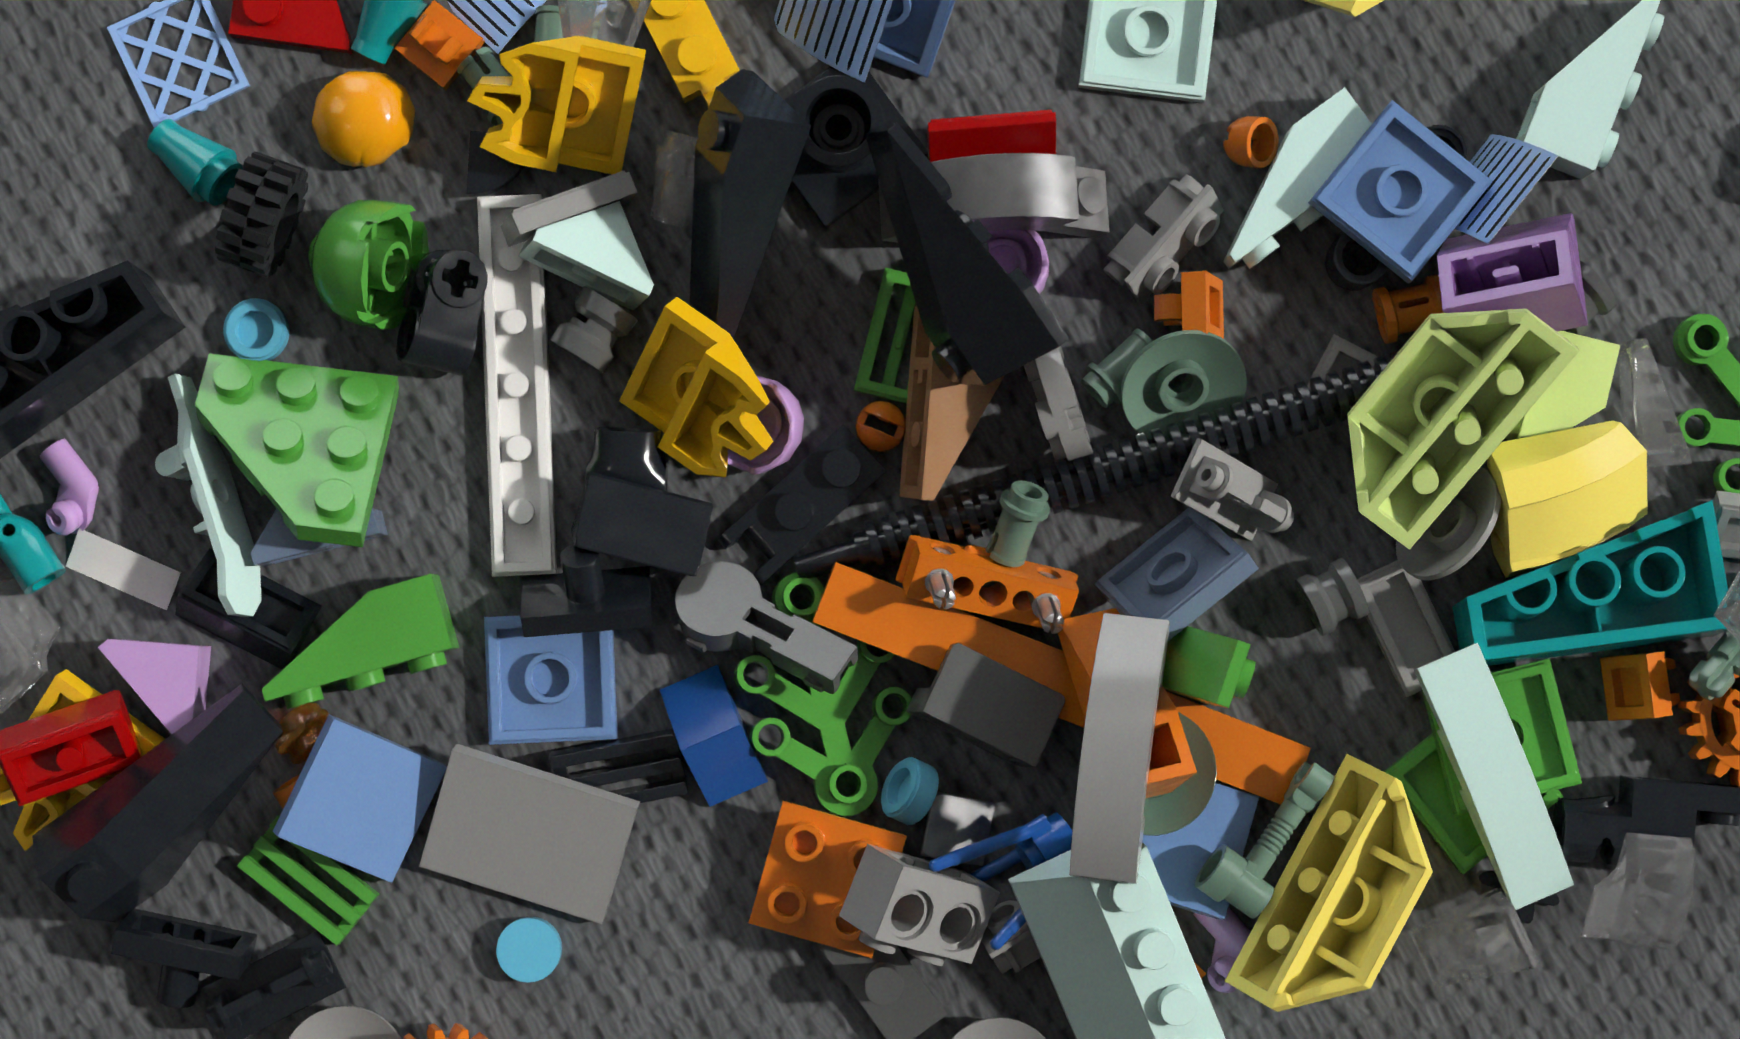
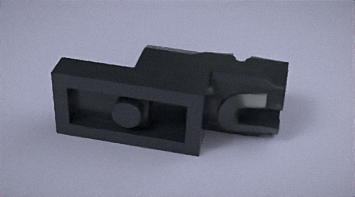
M1620 775L1618 802H1615V795L1579 799L1558 798V802L1555 803L1552 824L1566 861L1592 862L1596 856L1597 848L1601 844L1600 857L1604 863L1610 866L1666 870L1691 862L1695 842L1697 810H1700L1699 822L1739 826L1740 786Z

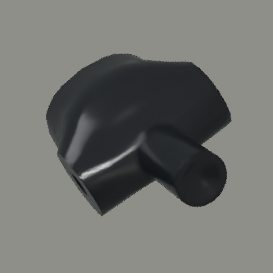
M624 427L595 428L591 458L586 466L585 483L589 471L668 491V467L664 461L663 451L658 448L662 439V430Z

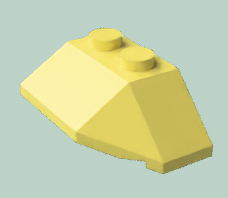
M1346 754L1332 785L1320 802L1279 878L1269 903L1258 917L1225 982L1277 1012L1367 990L1372 987L1433 873L1402 781Z

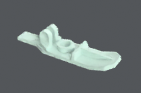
M175 373L169 376L168 380L178 409L177 445L161 452L156 458L155 467L162 476L186 481L192 480L191 497L196 508L204 518V521L194 526L193 529L194 533L207 535L210 538L217 560L218 598L227 615L251 617L254 616L261 603L260 566L253 565L251 557L254 543L223 450L215 437L210 435L197 418L195 401L198 393L191 377Z

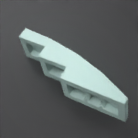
M1472 644L1414 669L1440 728L1437 730L1439 738L1462 787V790L1459 792L1512 910L1515 911L1573 886L1572 877L1535 777L1479 644Z

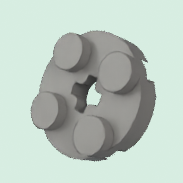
M1061 346L1025 364L1024 368L1029 382L1032 383L1038 401L1035 403L1046 440H1049L1056 461L1064 458L1070 461L1093 454V450L1074 385H1072L1068 370L1064 366L1063 360L1065 357Z

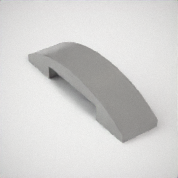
M1110 613L1103 614L1083 733L1074 810L1070 876L1137 885L1145 825L1143 814L1159 688L1162 687L1170 628L1169 620Z

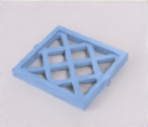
M164 0L162 2H153L149 5V8L107 27L154 128L165 119L178 121L197 111L203 112L208 109L209 105L250 87L210 0H193L195 2L187 22L166 15L170 6L183 0ZM202 6L215 32L195 26ZM147 17L155 20L147 41L126 34L128 27ZM163 23L184 30L177 51L156 45ZM192 33L213 40L206 62L185 55ZM124 42L144 49L137 70ZM221 45L234 72L214 65ZM152 52L173 59L166 81L145 74ZM181 63L202 69L195 91L174 84ZM211 73L232 80L230 87L210 97L203 94ZM142 81L162 88L156 108H154ZM171 92L192 99L190 106L171 115L163 113Z

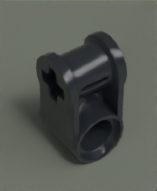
M435 250L427 253L418 262L414 271L407 310L398 332L396 354L400 362L459 376L465 374L473 359L476 348L477 325L488 279L485 265L477 255L467 250ZM444 269H450V273L460 276L458 287H451V284L442 281Z

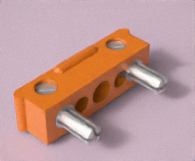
M917 535L909 536L895 578L897 582L902 583L907 598L933 603L939 609L942 605L943 609L955 608L1043 628L1047 633L1050 630L1052 634L1060 632L1063 629L1064 619L1071 617L1079 594V588L1076 584L1079 576L1076 573L1025 561V564L1020 567H1009L991 559V553H987L985 547L972 544L964 547ZM997 581L993 586L982 587L987 582Z

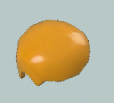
M349 71L334 78L319 92L313 111L312 127L321 149L338 163L366 168L384 163L393 153L408 144L413 133L415 108L406 88L386 73Z

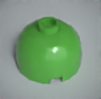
M384 200L354 201L333 212L312 240L308 258L312 268L313 281L321 300L341 318L358 325L377 329H394L401 324L407 310L402 305L411 268L415 271L418 262L429 253L426 227L424 222L412 220L410 212L416 210L411 205Z

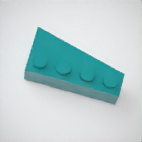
M1713 500L1604 544L1581 551L1551 565L1541 567L1470 595L1452 606L1459 650L1478 643L1488 666L1713 637L1735 628Z

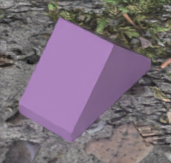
M107 639L98 647L171 735L206 710L211 646Z

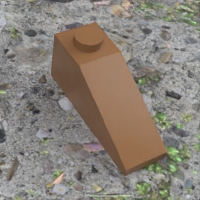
M917 306L914 307L899 497L934 501L1004 376L985 386L960 384L959 381L953 382L947 378L932 357V351L936 348L924 331Z

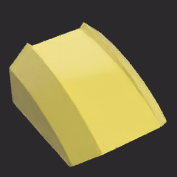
M1612 420L1504 441L1487 459V467L1495 480L1501 496L1500 512L1491 532V544L1493 554L1505 578L1529 573L1597 546L1626 530L1648 514L1647 450L1621 422Z

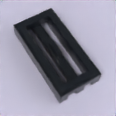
M673 728L550 752L551 769H553L555 775L593 787L671 772L672 779L609 791L640 801V803L688 794L681 751ZM666 748L668 757L570 776L567 769L568 766Z

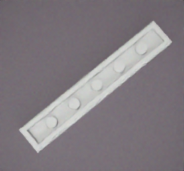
M541 194L477 197L479 259L484 263L488 274L487 287L481 309L492 577L557 574L545 269L518 257L526 241L508 247L500 227L512 210L542 200Z

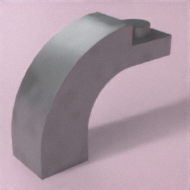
M1002 153L957 157L931 162L950 186L952 197L947 201L954 211H962L973 221L978 219L988 231L1039 230L1088 238L1109 233L1105 171L1076 166L1075 157L1041 153ZM878 179L881 237L883 241L897 242Z

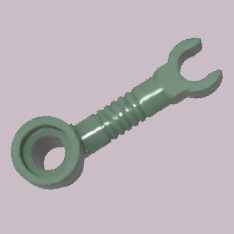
M1305 761L1292 778L1289 788L1284 794V801L1274 814V818L1270 820L1271 823L1264 829V834L1260 835V839L1257 840V844L1253 846L1247 857L1243 858L1227 845H1221L1209 856L1196 877L1195 887L1216 902H1220L1223 899L1251 919L1257 917L1267 906L1274 893V887L1263 880V878L1275 862L1276 856H1279V851H1282L1283 846L1287 844L1286 841L1290 839V835H1293V830H1296L1304 816L1312 811L1317 802L1326 794L1335 776L1314 762L1310 765Z

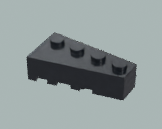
M127 260L52 290L49 297L23 307L14 305L0 311V459L186 328L151 276Z

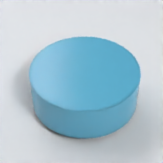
M252 298L239 302L229 311L224 321L223 334L227 346L239 358L270 361L285 349L289 340L290 328L285 314L279 307L267 300Z
M908 757L898 762L888 774L882 788L881 805L885 815L906 825H913L919 822L930 810L935 800L939 784L937 770L933 766L914 757Z
M523 917L509 924L501 933L496 947L497 959L502 970L511 978L526 983L536 982L547 977L557 967L562 955L561 938L554 926L548 921L538 917Z

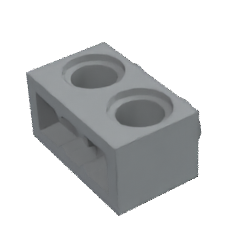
M867 844L839 914L841 918L861 930L858 940L871 948L889 954H894L897 946L908 948L907 952L912 956L937 966H943L945 958L972 964L1000 892L964 870L949 867L933 872L929 869V860Z

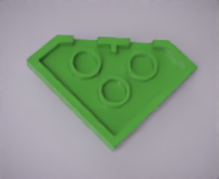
M209 354L195 401L197 418L211 436L216 435L232 454L235 465L261 496L265 494L282 514L285 525L298 540L363 547L399 391L398 376L268 360H247L234 356Z

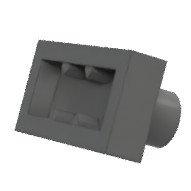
M826 945L820 946L822 952L886 1039H915L947 1015L945 1008L899 946H897L894 954L875 949L872 958Z

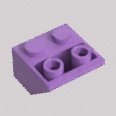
M1572 213L1501 227L1489 244L1470 235L1448 238L1444 241L1437 255L1442 310L1444 313L1528 309L1555 331L1588 325L1576 228Z

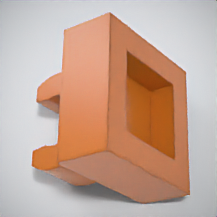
M433 0L394 49L446 91L458 77L457 68L461 62L469 55L474 57L476 50L480 49L485 41L436 0Z
M1207 271L1181 272V294L1154 295V321H1163L1164 326L1182 325V331L1199 330L1206 334L1208 332L1224 339L1223 280Z
M1665 651L1600 658L1608 721L1650 719L1673 715L1672 706L1680 702V694L1670 693L1667 670L1676 668L1675 660L1665 658Z

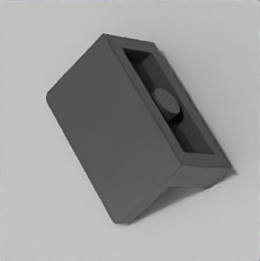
M954 643L949 646L931 687L917 688L906 712L1019 767H1036L1063 708L1065 697L960 643Z

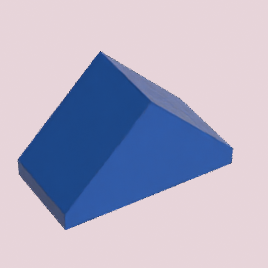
M719 665L660 689L680 750L709 807L768 782L758 756L751 746L749 735Z

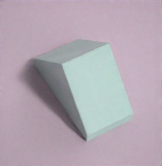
M620 201L538 228L523 245L518 256L581 287L586 286L608 300L631 310L637 308L649 297L654 286Z

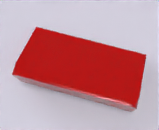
M1040 110L931 119L927 125L929 161L1002 153L1056 154V112Z
M113 690L0 730V767L19 807L122 771L143 756L125 701L119 690Z

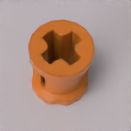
M1437 274L1427 276L1424 284L1390 292L1385 287L1373 289V305L1380 334L1385 344L1396 342L1400 334L1416 331L1430 314L1444 313L1442 310L1440 281Z

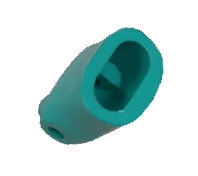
M0 494V558L6 564L24 594L29 595L62 576L66 569L39 527L32 521L13 514Z

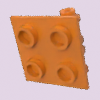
M782 801L749 924L872 958L875 949L858 940L861 930L841 918L839 914L867 844L902 853L907 835Z

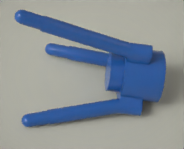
M1055 812L1048 817L1041 814L1023 826L932 859L928 866L931 871L938 872L1015 844L1016 849L971 873L972 876L983 882L1020 862H1023L1028 870L1071 850L1073 831L1058 813ZM1020 908L991 939L990 947L992 949L999 950L1026 923Z

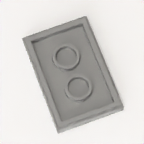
M456 744L451 751L419 867L602 924L610 904L640 801Z

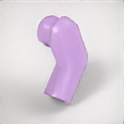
M65 438L60 439L46 448L40 455V459L60 483L56 502L53 503L51 509L46 511V522L49 528L58 535L77 534L79 528L82 531L85 530L93 519L99 486L96 477Z
M1229 907L1226 918L1223 921L1194 913L1193 915L1215 938L1212 963L1207 970L1208 982L1218 992L1231 993L1237 988L1225 982V979L1251 931Z

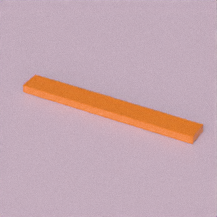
M834 563L813 616V623L937 671L949 646L954 643H960L1062 694L1065 697V703L1058 718L1084 728L1085 719L1062 650L955 608L943 609L941 605L939 609L933 603L907 598L904 588L840 563ZM1167 692L1177 711L1198 725L1208 738L1216 759V780L1280 805L1282 804L1284 794L1289 788L1292 778L1301 765L1307 761L1311 750L1310 747Z

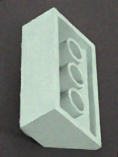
M1143 842L1137 885L1070 876L1071 850L1008 879L1076 1039H1226L1148 848Z

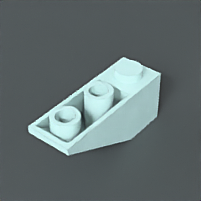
M1641 0L1533 94L1516 139L1558 155L1550 167L1579 179H1583L1593 173L1597 166L1604 169L1609 163L1619 139V133L1611 130L1619 108L1624 110L1629 108L1641 82L1642 74L1634 72L1642 49L1646 51L1652 49L1663 26L1664 15L1656 13L1661 0Z
M1345 87L1293 124L1285 134L1276 156L1223 261L1228 269L1242 259L1249 269L1280 247L1273 236L1293 222L1301 232L1323 216L1308 202L1372 124Z

